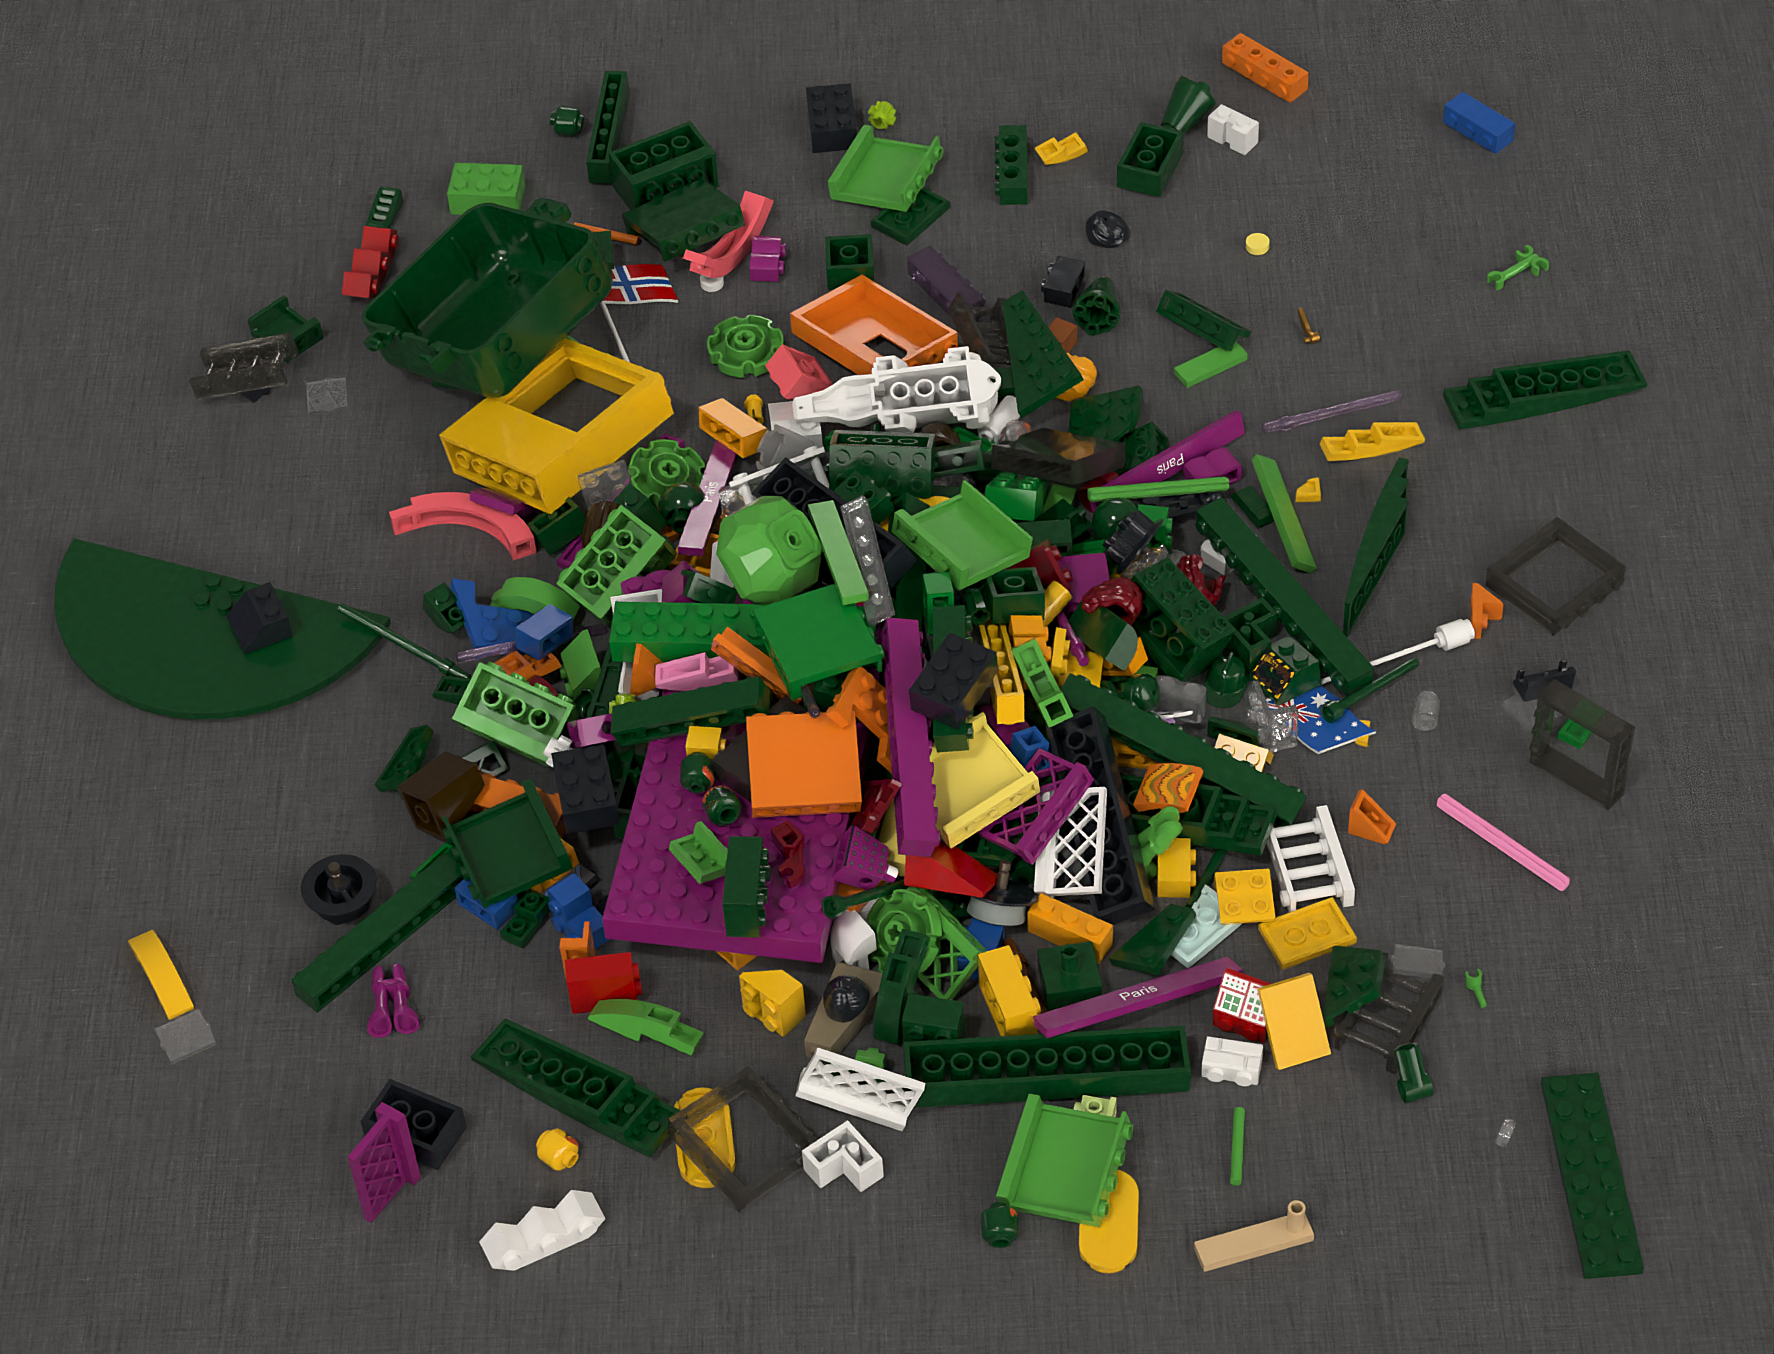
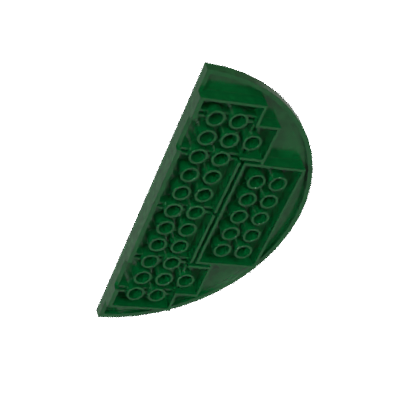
M75 538L64 555L55 585L54 609L56 623L67 652L81 672L98 688L126 704L151 713L176 718L225 719L242 717L294 703L332 684L349 672L369 654L382 638V636L339 613L337 610L340 604L274 588L288 615L292 637L244 654L226 616L247 590L258 587L260 584ZM353 608L387 628L391 625V620L388 616Z

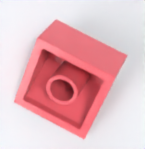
M783 344L765 365L770 373V378L781 389V395L788 400L823 391L833 385L814 356Z

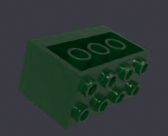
M691 121L608 153L613 188L630 210L699 179H704L715 188L719 187L715 151Z
M835 430L830 442L829 489L834 491L856 470L863 477L865 475L871 477L876 483L877 488L884 487L891 496L900 497L907 492L914 497L930 498L934 484L935 434Z
M1169 557L1134 574L1131 581L1142 592V610L1136 617L1132 627L1137 637L1141 638L1145 652L1177 687L1209 670L1214 660L1220 656L1235 634L1236 630Z

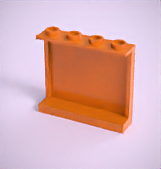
M811 710L805 714L782 712L779 715L770 716L764 713H757L751 717H746L752 818L861 812L862 798L855 711H852L850 724L843 728L836 724L826 713H821L818 710Z

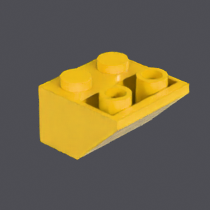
M785 971L743 972L739 975L744 1011L750 1017L755 1016L762 1021L769 1031H775L784 1037L806 1017L803 984Z

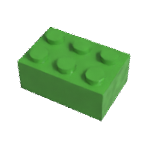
M455 163L447 192L450 213L462 215L468 209L482 203H495L520 210L526 186L523 165Z

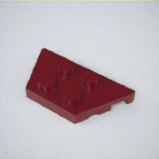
M894 779L863 782L861 790L865 793L862 797L861 812H853L849 828L854 825L867 834H872L873 831H876L882 822V816L902 783Z

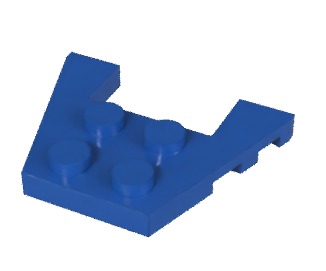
M452 579L450 588L456 595V604L464 616V625L474 651L507 655L516 650L522 656L526 653L516 648V627L535 614L525 610L475 604V582Z

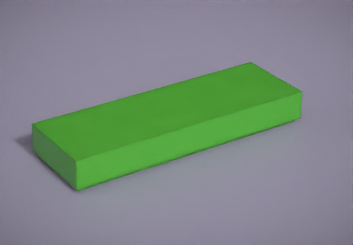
M1235 341L1231 351L1217 347L1175 367L1174 374L1189 388L1248 360V354Z

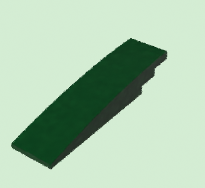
M1630 350L1493 368L1491 376L1469 378L1467 386L1445 388L1442 396L1460 430L1535 417L1594 403L1647 387V382Z
M1398 458L1380 493L1364 532L1345 600L1343 633L1346 637L1349 636L1406 534L1409 501L1407 499L1409 482L1407 479L1408 459Z
M1121 775L1135 832L1141 833L1151 825L1148 824L1149 819L1160 812L1161 808L1138 812L1133 803L1144 777ZM1198 784L1188 812L1180 813L1178 822H1180L1183 829L1176 838H1190V844L1262 855L1277 817V811L1274 807L1251 805L1248 797L1223 794L1221 787Z
M506 1018L471 1056L472 1061L532 1097L649 1158L684 1118L681 1110L660 1101L657 1093L635 1084L633 1076Z

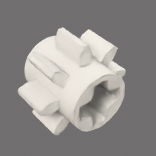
M563 735L560 736L559 740L552 737L543 752V755L548 757L546 764L553 767L551 753L573 749L570 747L573 741Z

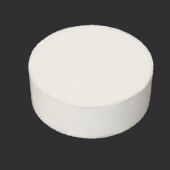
M701 275L700 284L703 290L715 292L723 287L724 279L723 276L710 278Z

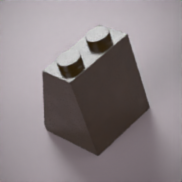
M445 751L397 787L415 828L446 841L442 832L446 825L442 817L446 816L450 825L462 821L485 784L481 777L482 770L477 763Z

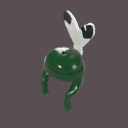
M1149 674L1113 676L1109 680L1100 681V687L1106 686L1114 693V696L1122 700L1129 699L1133 701L1139 709L1145 712H1154L1152 710L1159 703V683ZM1127 681L1123 692L1117 690L1112 682ZM1193 711L1159 712L1156 714L1161 719L1190 715L1193 714Z

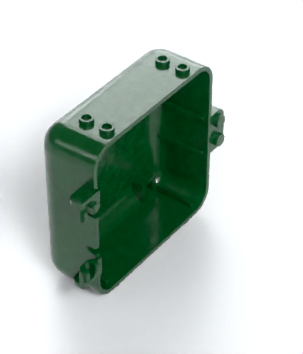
M539 198L524 212L495 203H482L464 212L365 307L361 318L370 335L363 341V344L369 351L376 352L379 350L384 360L395 368L485 397L500 398L509 394L608 296L613 285L612 272L593 233L587 228L566 223L571 217L567 204L551 199Z

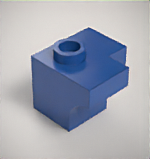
M1036 726L1012 734L1009 751L1023 768L1026 767L1039 748L1052 754L1049 742ZM1042 759L1036 767L1037 771L1049 768L1050 763Z

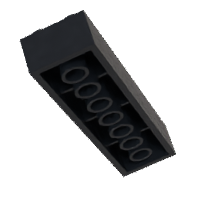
M786 457L751 493L755 499L762 496H781L804 513L812 526L813 523L808 512V504L833 500L865 585L881 598L887 594L917 561L904 543Z
M1093 706L1073 714V717L1050 728L1046 724L1052 754L1070 763L1076 764L1078 762L1085 765L1094 779L1089 788L1105 787L1107 789L1102 894H1088L1094 917L1115 925L1156 910L1105 716ZM1070 771L1057 772L1059 780L1065 779ZM1091 795L1083 804L1091 811L1098 804L1099 795ZM1080 806L1070 818L1078 825L1088 813ZM1092 818L1082 828V831L1090 837L1097 830V822ZM1080 832L1074 837L1076 848L1078 849L1087 840ZM1091 844L1080 856L1089 863L1096 855V848ZM1080 861L1081 868L1083 869L1085 865ZM1089 871L1084 876L1086 887L1094 886V874Z

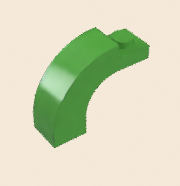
M528 577L506 579L502 589L493 594L490 606L525 610L533 614L551 604L573 616V619L580 607L569 595L547 582Z
M1033 638L1012 648L1011 651L1047 726L1050 728L1073 717L1063 692L1058 687L1036 639Z

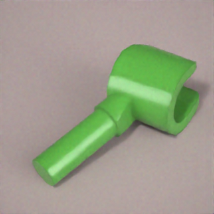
M1477 968L1476 977L1469 976L1468 971H1466V987L1474 991L1480 1007L1485 1008L1487 1003L1481 988L1482 971Z

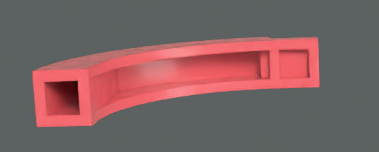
M745 191L740 204L745 226L723 235L716 245L703 253H695L686 249L683 259L691 261L689 271L710 278H719L735 269L751 250L753 236L760 235L774 200Z
M441 492L424 494L410 498V506L389 512L395 535L430 525L460 524L478 528L497 538L509 551L513 560L537 553L534 536L530 528L517 514L511 515L470 501V494Z

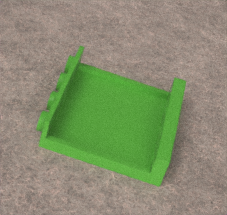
M863 125L828 180L831 199L907 212L910 205L915 202L920 189L924 187L926 179L933 173L934 166L942 158L943 148L940 146L939 136H935L931 145L926 146L874 137L872 126Z
M966 480L962 481L961 493L913 516L909 515L904 509L896 511L892 526V533L938 573L949 572L951 583L958 591L1029 558L1033 540L1026 531Z
M1028 1094L996 1194L998 1201L1006 1203L1008 1207L1013 1208L1015 1211L1100 1227L1102 1219L1106 1218L1109 1213L1110 1202L1108 1200L1110 1193L1114 1192L1117 1187L1118 1177L1116 1174L1118 1167L1122 1166L1125 1160L1124 1147L1126 1141L1130 1140L1133 1134V1124L1130 1122L1127 1112L1122 1111L1120 1118L1043 1104L1039 1095Z

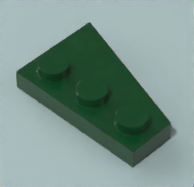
M428 725L410 728L374 784L380 792L398 789L397 786L420 770L434 732Z
M1169 904L1109 957L1111 965L1158 975L1195 919L1194 909Z

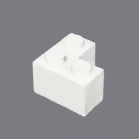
M848 1120L802 1150L803 1168L820 1188L844 1173L856 1188L862 1192L884 1177L881 1156Z

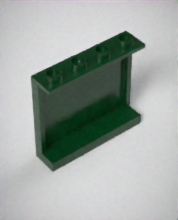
M699 179L622 214L627 234L635 236L641 234L660 249L664 262L685 253L686 249L692 250L745 226L740 204L704 179Z
M531 778L521 782L525 793L453 825L449 824L446 816L442 817L446 828L442 829L448 844L454 843L455 846L450 848L457 863L462 861L463 865L459 869L465 882L471 880L472 884L468 886L474 901L480 900L483 908H487L573 869L568 853Z

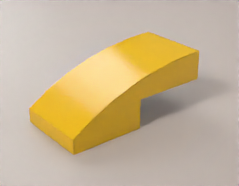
M1076 132L1059 142L1053 137L1034 148L1045 165L1065 162L1088 152L1086 145Z

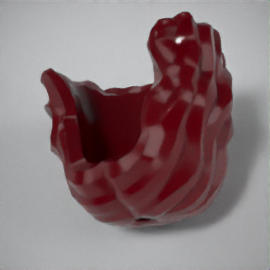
M1195 553L1191 554V556H1182L1176 566L1209 602L1215 606L1222 596L1223 581L1226 579L1225 575L1205 581L1203 573L1200 572L1203 566L1202 557Z
M1125 577L1114 578L1104 581L1100 585L1093 586L1082 596L1081 602L1083 604L1081 608L1090 614L1100 607H1106L1132 626L1142 610V592L1130 579Z

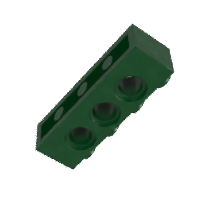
M999 125V135H995V149H999L995 150V164H999V166H995V180H999V182H995V196H1000V205L1028 204L1026 125Z

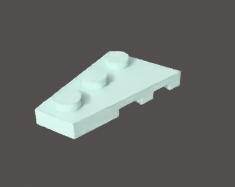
M1206 884L1201 891L1198 901L1192 906L1196 917L1171 954V956L1187 968L1194 965L1243 924L1222 925L1220 923L1217 893Z

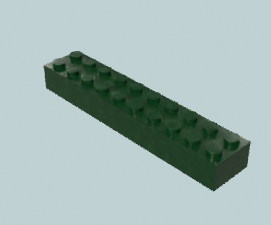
M1185 1025L1066 1032L1050 1038H1046L1043 1034L903 1042L905 1077L925 1083L924 1091L913 1108L1027 1101L1028 1094L1039 1095L1041 1100L1082 1098L1083 1095L1102 1097L1190 1091L1191 1068Z

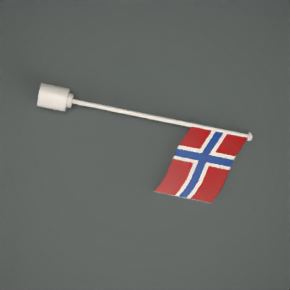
M636 264L614 266V269L611 270L613 276L612 289L600 305L622 357L627 362H630L605 304L678 303V299L662 265Z

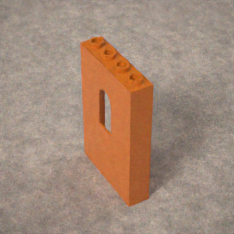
M864 275L856 277L790 313L791 331L794 335L858 375L872 374L873 363H876V357H883L864 345L878 336L884 337L907 352V355L902 360L907 363L908 367L938 364L943 361L945 354L948 353V349L958 348V336L955 330Z

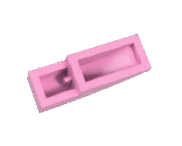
M705 652L656 665L655 685L660 689L690 691L699 687H710L724 682L741 680V672L720 656L709 659Z

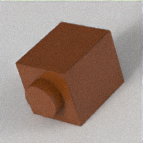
M1056 317L1049 325V329L1065 352L1069 353L1077 344V325Z

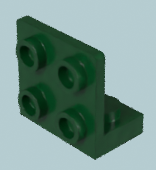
M1153 421L1132 432L1126 433L1119 439L1120 443L1111 448L1113 471L1121 476L1168 449V437Z

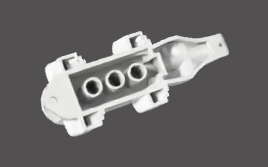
M968 346L948 349V353L943 358V363L908 367L905 361L894 355L876 357V363H873L872 374L843 377L823 391L795 397L792 403L796 423L801 421L832 422L860 428L878 420L881 422V426L885 427V431L914 433L916 428L924 427L932 422H943L946 424L963 422L966 423L967 428L975 429L984 427L989 423V415L997 405V391L1001 386V377L988 363L981 361L978 354L969 352ZM990 378L995 379L996 382L993 383V382L990 380Z

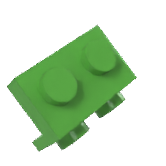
M702 821L695 823L693 834L670 842L669 850L699 884L725 875L728 849L722 845Z

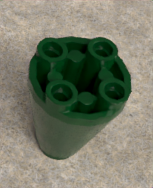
M1181 76L1173 88L1161 127L1185 133L1203 119L1216 105L1214 98L1209 92L1210 87L1205 82L1199 81L1197 83Z
M1105 276L1095 279L1080 294L1073 306L1072 312L1076 323L1088 335L1094 336L1109 332L1119 323L1120 305L1116 289L1112 280Z

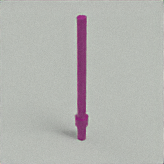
M1062 609L1055 618L1060 628L1067 629L1066 640H1070L1069 651L1071 655L1076 657L1080 666H1086L1089 663V659L1084 652L1085 646L1082 640L1077 638Z

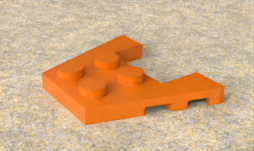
M861 666L850 670L841 686V693L835 696L833 699L834 704L827 709L826 714L843 728L850 724L852 711H855V717L880 739L877 761L892 774L886 691L873 675Z

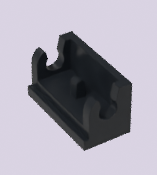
M1567 659L1559 662L1558 669L1524 676L1525 669L1517 671L1513 685L1524 702L1565 693L1572 689L1576 670L1573 666L1568 667L1566 670Z

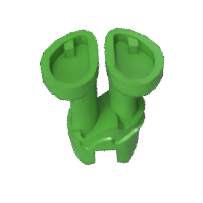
M1168 806L1163 808L1149 819L1148 824L1151 825L1137 835L1148 881H1151L1158 873V868L1152 861L1153 857L1156 854H1163L1170 848L1175 838L1183 829L1180 822H1178L1180 812L1175 807Z

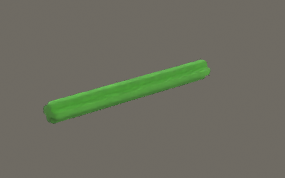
M1226 477L1094 487L1088 489V500L1091 502H1102L1114 497L1137 499L1227 491L1229 489V479Z

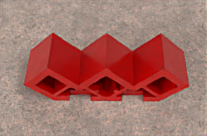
M364 226L361 249L354 248L352 272L344 271L342 295L375 298L378 295L394 257L395 249L399 246L397 230Z

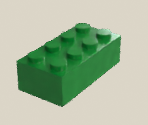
M1005 469L1003 473H999L986 485L985 497L1011 519L1034 521L1044 509L1047 500L1049 478L1043 477V473L1028 472V475H1018L1017 470Z

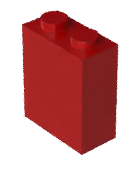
M631 952L565 960L566 983L572 1014L592 1012L600 1000H638L637 995H642L638 962L633 963Z

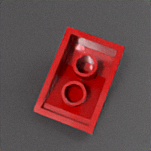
M940 840L939 845L934 847L931 857L906 855L904 885L983 898L997 883L998 874L958 847L954 846L950 849L945 841Z

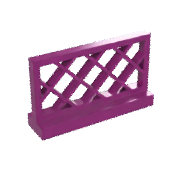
M1040 748L1024 769L1028 773L1033 771L1038 779L1052 775L1053 783L1040 787V793L1035 795L1037 804L1024 808L1022 803L1019 805V810L1003 815L978 831L980 837L1021 856L1025 862L1031 865L1034 864L1094 781L1085 765L1078 762L1076 764L1070 763ZM1042 759L1049 761V768L1037 771L1036 767ZM1070 771L1065 779L1057 781V772ZM1054 790L1052 797L1042 802L1041 794ZM1039 811V815L1033 822L1026 823L1025 815ZM1021 817L1022 825L1011 829L1008 828L1009 820ZM1003 822L1004 831L995 834L989 832L994 825ZM1023 832V837L1017 845L1012 844L1010 836Z
M383 1102L375 1109L378 1121L347 1157L364 1219L370 1223L375 1220L405 1182L415 1185L421 1178L405 1114Z

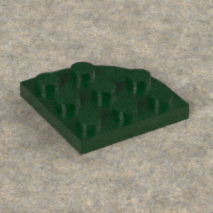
M1140 385L1071 401L1066 453L1069 460L1105 452L1120 443L1119 439L1128 430L1130 432L1133 431L1142 411L1143 391Z

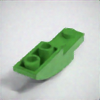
M600 1000L588 1017V1020L622 1034L626 1038L639 1041L642 1035H646L655 1041L664 1043L691 1056L699 1045L704 1033L679 1022L680 1012L639 1000Z

